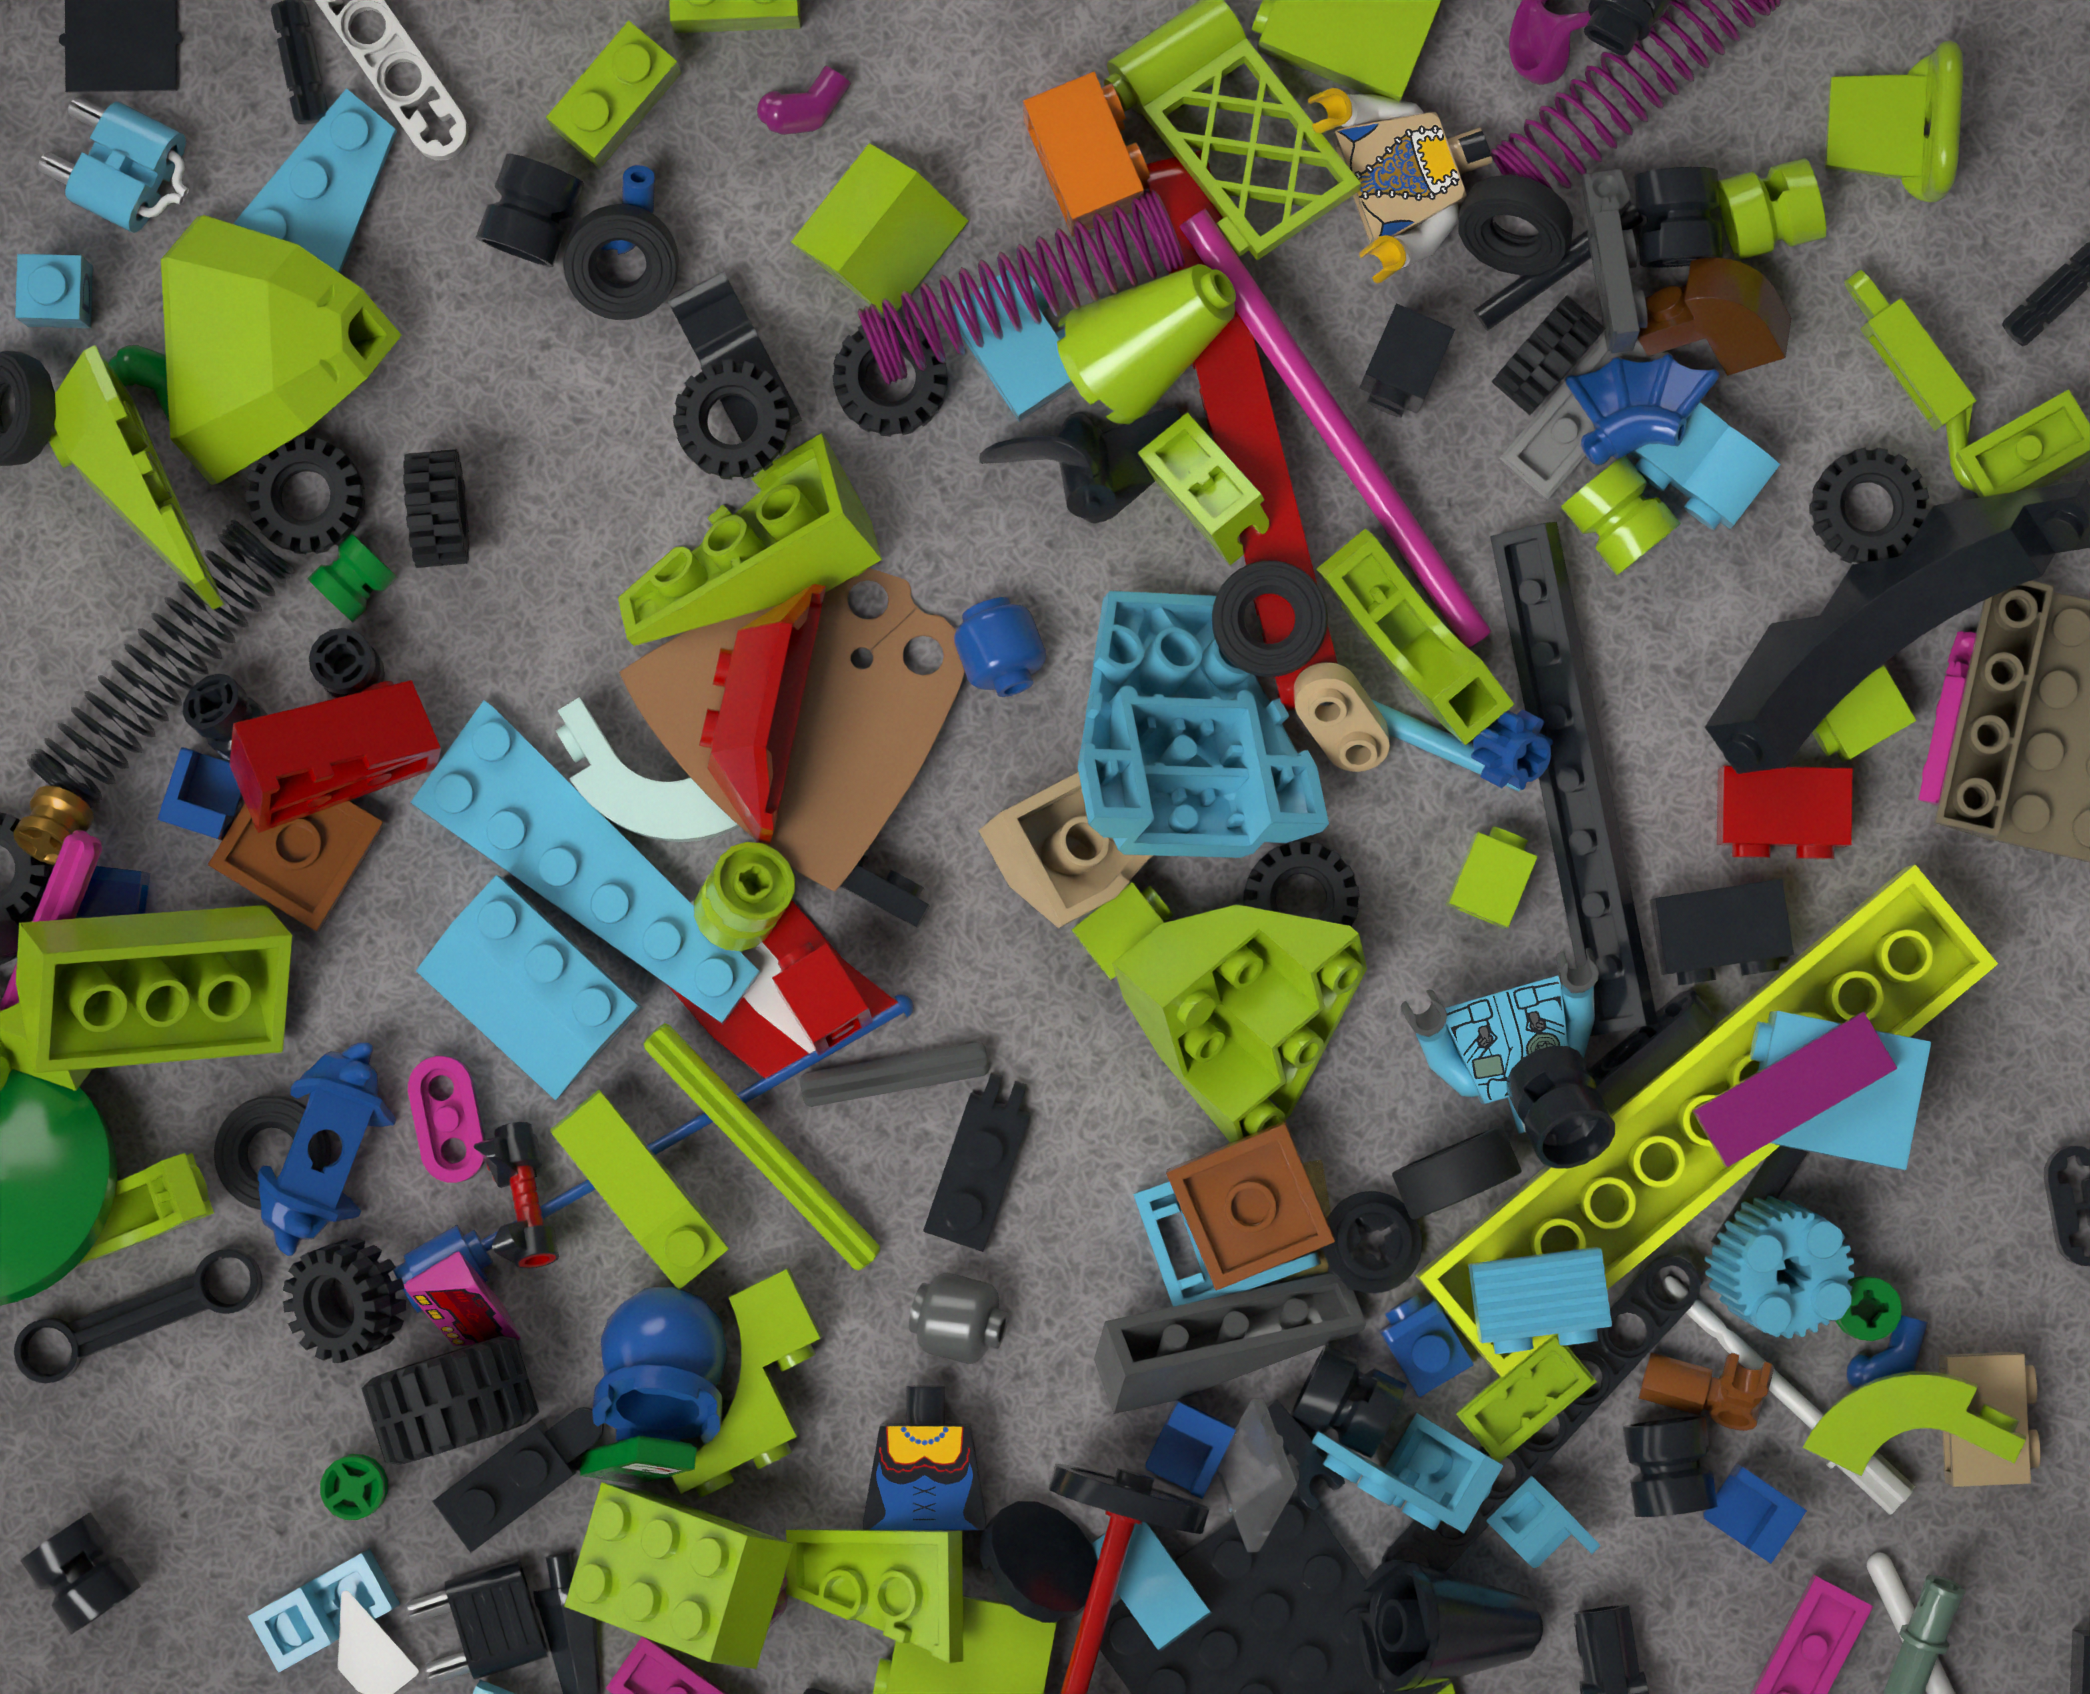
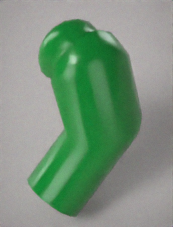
M139 345L122 347L118 350L117 355L110 359L108 364L125 387L137 384L153 389L167 421H169L166 355Z

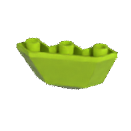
M206 215L198 216L161 258L170 440L211 485L218 484L312 427L369 377L402 334L361 287L300 245Z
M1237 904L1162 923L1112 963L1123 999L1158 1056L1230 1143L1283 1122L1291 1115L1367 971L1359 933L1351 926ZM1268 1097L1273 1099L1279 1105V1108L1276 1105H1274L1268 1099Z

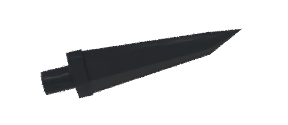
M571 1552L547 1556L546 1563L551 1588L533 1591L535 1606L538 1607L562 1692L563 1694H601L596 1618L564 1607L574 1575Z

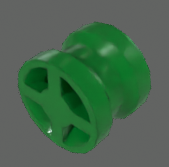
M1858 1276L1849 1279L1847 1284L1852 1286L1850 1291L1851 1305L1843 1317L1835 1320V1322L1844 1333L1859 1340L1876 1341L1887 1337L1896 1329L1901 1319L1902 1305L1898 1293L1891 1284L1880 1278Z
M350 1454L334 1461L325 1470L320 1481V1495L324 1506L334 1516L344 1520H359L374 1513L384 1503L388 1494L389 1480L384 1467L376 1459L365 1454Z

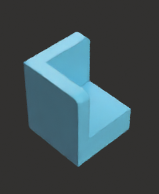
M1532 1476L1486 1520L1532 1568L1539 1567L1570 1535L1579 1541L1591 1554L1601 1546Z

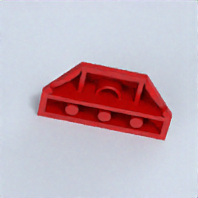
M812 584L739 629L733 650L720 648L713 685L725 688L720 711L707 708L699 746L711 748L707 768L757 843L770 844L773 836L826 586Z

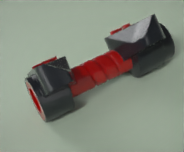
M513 1122L502 1125L494 1130V1138L474 1144V1148L484 1157L487 1168L491 1171L499 1188L511 1187L517 1222L509 1223L499 1228L492 1248L497 1255L515 1263L519 1268L530 1269L546 1266L559 1259V1251L555 1230L553 1227L543 1224L541 1207L538 1204L539 1197L536 1192L535 1177H537L536 1170L542 1165L538 1139L533 1134L532 1125L528 1122Z

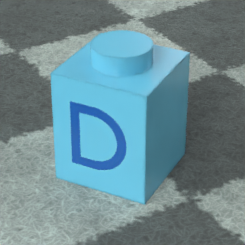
M17 254L15 318L27 327L91 328L93 265L81 255Z

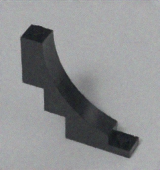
M2087 479L1933 505L1902 556L1852 564L1820 616L1771 623L1705 726V729L1736 773L1786 768L1805 740L1836 705L1867 676L1896 653L1946 620L1979 602L2012 587L2042 577L2056 553L2090 548V484Z

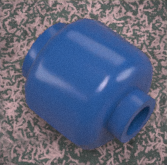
M1006 597L989 599L967 609L962 615L963 623L957 627L954 643L968 681L977 689H995L999 697L1012 696L1030 688L1034 683L1031 676L1043 667L1047 657L1031 612L1023 605L1011 604L1010 600Z

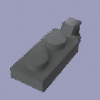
M1621 169L1587 173L1583 175L1581 184L1589 225L1587 236L1602 323L1606 328L1604 335L1607 351H1611V354L1633 351L1639 329L1647 328V308L1643 291L1632 290L1629 268H1636L1637 266L1634 235L1631 229L1622 230L1620 216L1628 207L1631 196Z

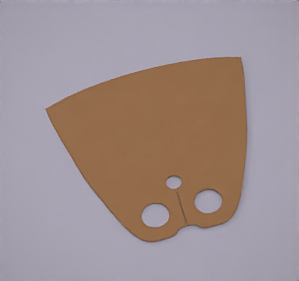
M867 568L862 574L850 578L825 592L775 828L770 844H765L777 850L793 869L834 892L844 882L870 847L921 769L957 696L965 673L954 643L956 630L944 617L929 615L917 608L912 601L911 588L907 580L872 568ZM869 580L883 586L888 595V605L882 615L867 620L853 614L847 599L849 591L854 585ZM776 606L686 631L639 658L619 672L635 705L664 747L705 794L753 838L754 836L707 768L711 748L702 747L699 744L707 708L720 711L725 688L713 685L720 648L733 650L737 631ZM915 637H931L943 649V662L939 669L932 674H915L904 663V647ZM858 648L871 650L873 655L871 666L866 669L854 667L851 662L853 651Z

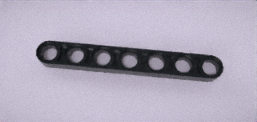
M1668 1255L1657 1258L1639 1274L1610 1306L1611 1321L1624 1313L1635 1314L1641 1318L1645 1325L1646 1334L1640 1346L1628 1351L1615 1347L1610 1341L1609 1327L1597 1328L1598 1341L1575 1344L1570 1349L1580 1361H1591L1599 1367L1602 1374V1384L1599 1390L1592 1396L1578 1397L1556 1415L1559 1422L1558 1433L1550 1442L1540 1445L1526 1440L1507 1456L1514 1464L1516 1471L1512 1484L1505 1490L1490 1491L1488 1497L1482 1502L1473 1517L1471 1527L1467 1533L1458 1538H1448L1440 1534L1437 1529L1434 1531L1413 1519L1387 1547L1382 1556L1381 1564L1391 1561L1395 1554L1401 1550L1410 1548L1424 1554L1428 1561V1567L1446 1572L1489 1526L1486 1520L1530 1476L1534 1477L1692 1307L1699 1296L1701 1285L1698 1272L1692 1264L1675 1256ZM1667 1266L1679 1267L1686 1273L1689 1280V1290L1686 1296L1679 1302L1672 1304L1659 1300L1652 1288L1655 1274ZM1481 1445L1478 1450L1486 1454L1487 1456H1490V1454Z

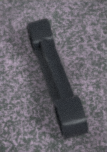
M224 1249L215 1251L200 1262L195 1274L71 1322L57 1318H46L30 1323L19 1333L14 1346L16 1364L19 1370L32 1381L54 1383L63 1380L77 1370L82 1358L208 1309L216 1313L230 1314L248 1308L260 1294L262 1287L261 1270L257 1262L249 1254L241 1250ZM220 1257L221 1259L237 1258L247 1266L250 1272L249 1290L245 1297L235 1304L222 1303L211 1295L209 1289L206 1290V1272L209 1266L219 1260ZM42 1328L59 1330L71 1344V1359L67 1367L60 1371L59 1374H41L28 1361L29 1342L32 1336Z

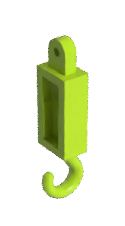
M1858 270L1844 280V284L1853 300L1869 320L1860 330L1933 430L1936 431L1946 424L1950 466L1955 479L1964 488L1976 493L1955 456L1958 451L1968 446L1973 403L1977 400L1903 299L1900 298L1889 305L1869 276L1864 271Z

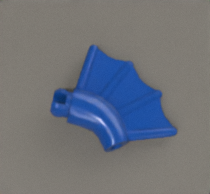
M1665 354L1663 358L1640 363L1614 357L1608 364L1593 373L1578 376L1569 375L1566 378V385L1595 428L1594 431L1582 436L1580 442L1582 450L1593 464L1602 465L1612 456L1619 459L1648 444L1678 447L1685 435L1686 419L1717 382L1719 372L1716 369H1690L1673 360L1672 355Z

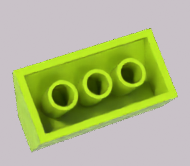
M267 905L19 923L16 987L32 1069L35 1073L283 1052L292 934Z

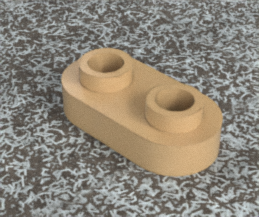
M1318 663L1306 668L1298 675L1294 684L1296 712L1329 760L1337 767L1352 772L1370 770L1382 763L1387 757L1390 747L1388 725L1354 674L1346 667L1336 663ZM1323 702H1332L1329 706L1320 705Z

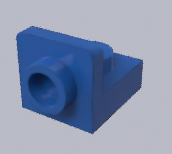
M1416 1294L1385 1313L1390 1324L1379 1330L1420 1398L1473 1366L1474 1363L1442 1312L1443 1310L1438 1301L1432 1298L1423 1304Z

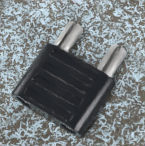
M519 1559L445 1581V1590L406 1603L407 1612L448 1599V1603L408 1615V1618L411 1622L415 1623L452 1612L463 1652L426 1663L425 1673L467 1661V1664L427 1676L428 1681L432 1685L471 1673L473 1679L476 1680L549 1656Z

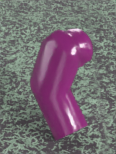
M824 66L807 93L783 95L778 91L766 93L758 103L757 116L761 122L767 124L769 130L781 135L813 132L823 126L851 83L837 71Z

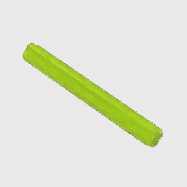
M664 1023L645 1039L643 1045L649 1055L853 1269L860 1271L877 1257L880 1252L878 1243L669 1024Z

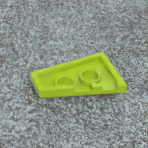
M786 1530V1541L793 1543L786 1568V1578L788 1581L786 1586L787 1595L846 1620L860 1621L883 1631L884 1636L900 1643H912L930 1651L931 1656L945 1662H964L962 1531Z

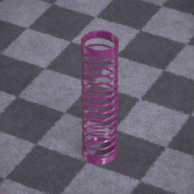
M1673 0L1671 4L1683 11L1687 18L1695 23L1702 33L1703 40L1716 53L1724 55L1725 47L1707 24L1688 8L1685 0ZM1700 0L1715 16L1718 26L1732 40L1739 42L1740 33L1722 10L1711 0ZM1732 0L1737 6L1732 5L1734 14L1746 26L1755 28L1756 21L1746 6L1740 0ZM1745 0L1752 9L1759 14L1767 16L1771 14V11H1775L1776 7L1781 5V0ZM1667 9L1659 20L1667 24L1674 33L1678 34L1686 45L1690 56L1700 66L1709 68L1710 62L1707 56L1693 39L1673 22ZM1653 25L1648 36L1664 49L1670 57L1673 67L1686 80L1694 82L1692 70L1678 53L1659 37ZM1636 41L1632 49L1650 64L1656 72L1659 82L1670 93L1678 95L1679 88L1674 80L1643 49L1640 41ZM1602 52L1600 56L1602 69L1597 66L1587 65L1585 68L1587 83L1583 80L1572 79L1570 81L1572 96L1557 92L1554 96L1556 109L1549 106H1541L1539 109L1541 123L1536 120L1526 119L1524 121L1526 137L1522 134L1510 133L1508 141L1502 140L1501 144H1497L1496 149L1492 148L1491 156L1503 175L1512 174L1533 179L1552 189L1539 169L1516 147L1514 138H1517L1535 151L1548 164L1551 174L1566 189H1571L1570 180L1560 167L1539 147L1530 131L1529 125H1533L1551 138L1562 149L1569 164L1581 175L1587 174V169L1575 153L1553 132L1545 117V111L1556 116L1567 125L1579 138L1582 148L1595 161L1602 162V155L1590 139L1568 118L1561 105L1560 97L1572 103L1583 112L1594 124L1596 133L1613 149H1617L1618 143L1605 125L1584 106L1575 85H1580L1599 99L1610 112L1614 123L1624 133L1632 135L1633 129L1619 110L1599 92L1591 77V71L1598 73L1616 87L1625 98L1627 107L1641 121L1648 122V114L1644 108L1613 77L1606 63V57L1614 60L1633 75L1641 86L1642 93L1654 106L1663 109L1664 102L1649 82L1628 63L1624 55L1617 56L1614 53Z
M1152 190L1151 194L1146 192L1145 196L1140 195L1139 199L1134 197L1132 200V213L1137 233L1124 210L1117 205L1114 206L1112 216L1118 241L1104 217L1095 213L1093 225L1100 252L1085 225L1080 221H1076L1074 234L1081 260L1065 232L1057 228L1054 235L1062 269L1046 240L1038 236L1035 244L1043 277L1024 245L1019 244L1016 253L1024 285L1009 258L1000 251L997 256V262L1006 296L986 261L980 259L978 271L987 304L966 268L961 267L959 280L969 315L947 276L942 275L939 282L950 323L928 284L923 282L920 291L932 334L909 292L903 290L901 300L913 342L889 299L884 298L882 308L891 341L876 305L871 303L870 307L859 308L858 315L886 384L891 385L892 381L897 383L898 379H906L908 375L891 315L919 369L925 371L927 368L910 307L938 361L945 363V352L929 299L957 353L964 356L965 348L948 290L976 345L983 348L984 339L967 282L994 335L999 340L1003 339V331L986 274L995 288L1015 330L1021 333L1023 327L1005 265L1034 322L1040 325L1042 319L1024 257L1037 279L1053 314L1060 317L1061 310L1049 275L1043 249L1050 259L1073 307L1079 310L1080 302L1068 267L1062 241L1067 247L1092 299L1098 302L1099 294L1087 259L1081 232L1090 246L1111 291L1117 294L1119 289L1106 251L1100 224L1107 234L1130 283L1137 286V277L1125 243L1119 216L1129 231L1150 276L1156 278L1157 272L1144 235L1138 208L1143 214L1165 269L1171 272L1172 269L1177 270L1178 266L1183 268L1185 264L1184 256L1159 194Z

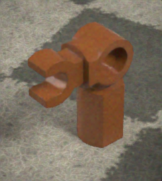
M1651 1352L1638 1399L1699 1416L1702 1409L1710 1411V1417L1721 1426L1739 1431H1748L1757 1426L1763 1399L1769 1391L1774 1367L1771 1363L1764 1362L1759 1370L1747 1369L1738 1363L1740 1355L1731 1353L1727 1355L1723 1373L1718 1379L1712 1377L1713 1369Z

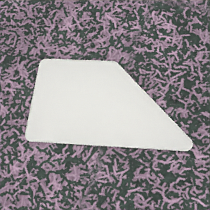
M343 1591L341 1594L338 1670L360 1693L394 1694L419 1673V1670L349 1591Z

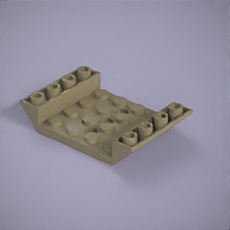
M2028 581L1983 601L1934 823L1983 839L2090 863V600L2053 592V585Z

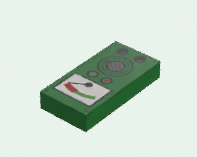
M637 1436L586 1450V1453L581 1454L580 1476L638 1485L695 1470L697 1447H692L690 1443Z

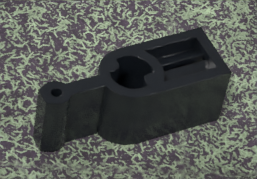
M724 271L668 300L702 367L709 363L712 366L722 364V360L733 359L736 363L747 361L755 364L757 368L762 371L766 370L774 377L777 384L781 387L789 403L792 426L802 421L792 398ZM732 395L719 399L741 441H746L757 427L758 415L756 408L749 400L741 396Z

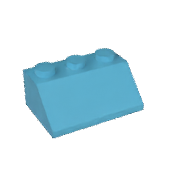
M498 875L485 886L451 923L416 969L419 975L554 1100H557L642 1008L630 994L510 883Z

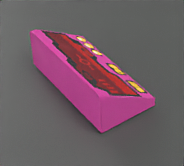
M459 1251L404 1284L408 1294L453 1346L472 1345L499 1336L516 1338L517 1341L521 1339L503 1303Z

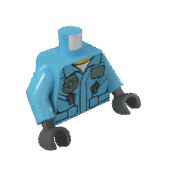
M1590 948L1586 949L1587 961L1585 965L1577 969L1568 968L1565 952L1561 951L1556 956V963L1562 981V989L1559 976H1554L1444 1008L1435 992L1429 989L1426 992L1431 999V1004L1427 1011L1421 1014H1414L1407 1001H1404L1401 1004V1012L1416 1033L1430 1069L1461 1096H1478L1481 1104L1508 1097L1519 1134L1526 1131L1525 1124L1519 1118L1507 1093L1506 1080L1511 1069L1523 1057L1538 1049L1549 1046L1571 1047L1578 1050L1584 1058L1595 1021L1594 985L1598 980L1599 971L1593 950Z

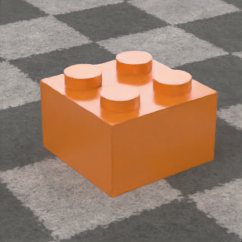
M1094 71L1023 100L1024 123L1071 236H1075L1074 225L1076 221L1083 223L1087 230L1093 229L1095 213L1102 215L1107 223L1112 221V210L1115 205L1122 208L1126 215L1132 213V200L1134 197L1139 199L1140 195L1144 194V190L1149 188L1147 179H1150V174L1137 143L1125 146L1120 132L1125 130L1123 120L1126 117L1112 83L1101 87Z

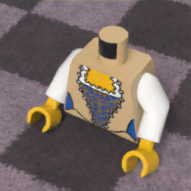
M1330 88L1309 97V104L1314 102L1322 104L1328 114V119L1312 124L1313 130L1316 133H1323L1338 126L1344 127L1334 132L1332 140L1338 155L1361 182L1360 191L1354 194L1353 198L1370 244L1359 252V257L1364 258L1368 254L1375 255L1383 265V269L1372 277L1375 283H1382L1399 269L1433 255L1459 222L1458 206L1462 205L1467 197L1460 174L1492 163L1490 149L1481 128L1479 127L1447 139L1437 113H1424L1416 103L1403 100L1398 101L1376 94L1347 95L1338 88Z

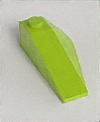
M94 345L85 349L55 392V419L53 424L56 430L51 432L48 440L55 456L63 468L73 464L86 483L212 610L224 605L132 396L97 346Z
M822 433L772 462L774 465L766 471L762 469L756 474L752 480L761 491L734 515L724 505H721L707 518L712 526L707 531L703 542L691 552L685 547H674L618 597L626 638L633 646L780 605L812 584L826 586L825 592L846 580L862 574L867 568L882 560L872 521L829 442Z

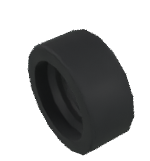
M1497 1126L1414 1161L1394 1171L1392 1177L1410 1218L1418 1219L1497 1186L1519 1175L1522 1170L1504 1128Z

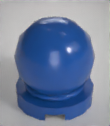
M674 1286L644 1288L621 1303L607 1319L600 1339L603 1373L605 1376L595 1387L592 1409L593 1422L597 1427L606 1423L617 1429L615 1439L617 1442L637 1436L680 1442V1439L694 1438L700 1435L704 1444L708 1443L717 1435L721 1427L722 1394L717 1390L716 1386L721 1380L727 1362V1346L721 1319L704 1299L698 1295L682 1289L679 1290Z

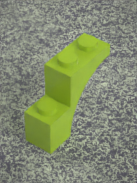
M790 1268L729 1297L736 1315L741 1339L739 1383L731 1407L721 1424L720 1431L710 1442L706 1443L696 1452L695 1470L672 1476L681 1494L695 1487L699 1497H704L735 1481L730 1472L731 1469L753 1459L757 1469H760L792 1453L787 1441L797 1437L799 1432L766 1365L776 1361L782 1372L816 1355L811 1343L821 1339L823 1336Z

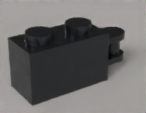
M578 1408L550 1429L541 1419L432 1501L470 1553L580 1471L572 1460L596 1443L604 1432V1423L597 1427L593 1422V1408Z

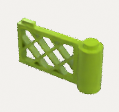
M1224 0L1197 1L1107 62L1110 76L1104 79V85L1112 83L1124 111L1132 108L1138 114L1144 115L1222 215L1223 219L1217 222V226L1239 257L1250 251L1254 258L1259 260L1360 191L1361 182L1323 134L1316 133L1313 130L1312 124L1314 123L1248 41L1240 22ZM1243 63L1259 81L1256 100L1219 95L1222 78ZM1213 84L1212 94L1201 93ZM1265 92L1270 95L1275 103L1264 102ZM1183 104L1208 107L1209 113L1205 135L1178 132L1166 115ZM1217 109L1254 114L1250 142L1212 137ZM1262 115L1289 119L1297 130L1294 149L1257 143ZM1303 138L1313 151L1302 150ZM1190 147L1202 149L1201 160ZM1210 150L1247 156L1243 184L1215 180L1207 169ZM1260 157L1292 162L1288 190L1250 185L1254 158ZM1299 163L1326 167L1339 184L1322 195L1295 192ZM1229 196L1240 197L1239 208L1236 207ZM1248 198L1285 204L1282 222L1260 237L1245 218ZM1293 205L1303 206L1302 209L1291 216Z

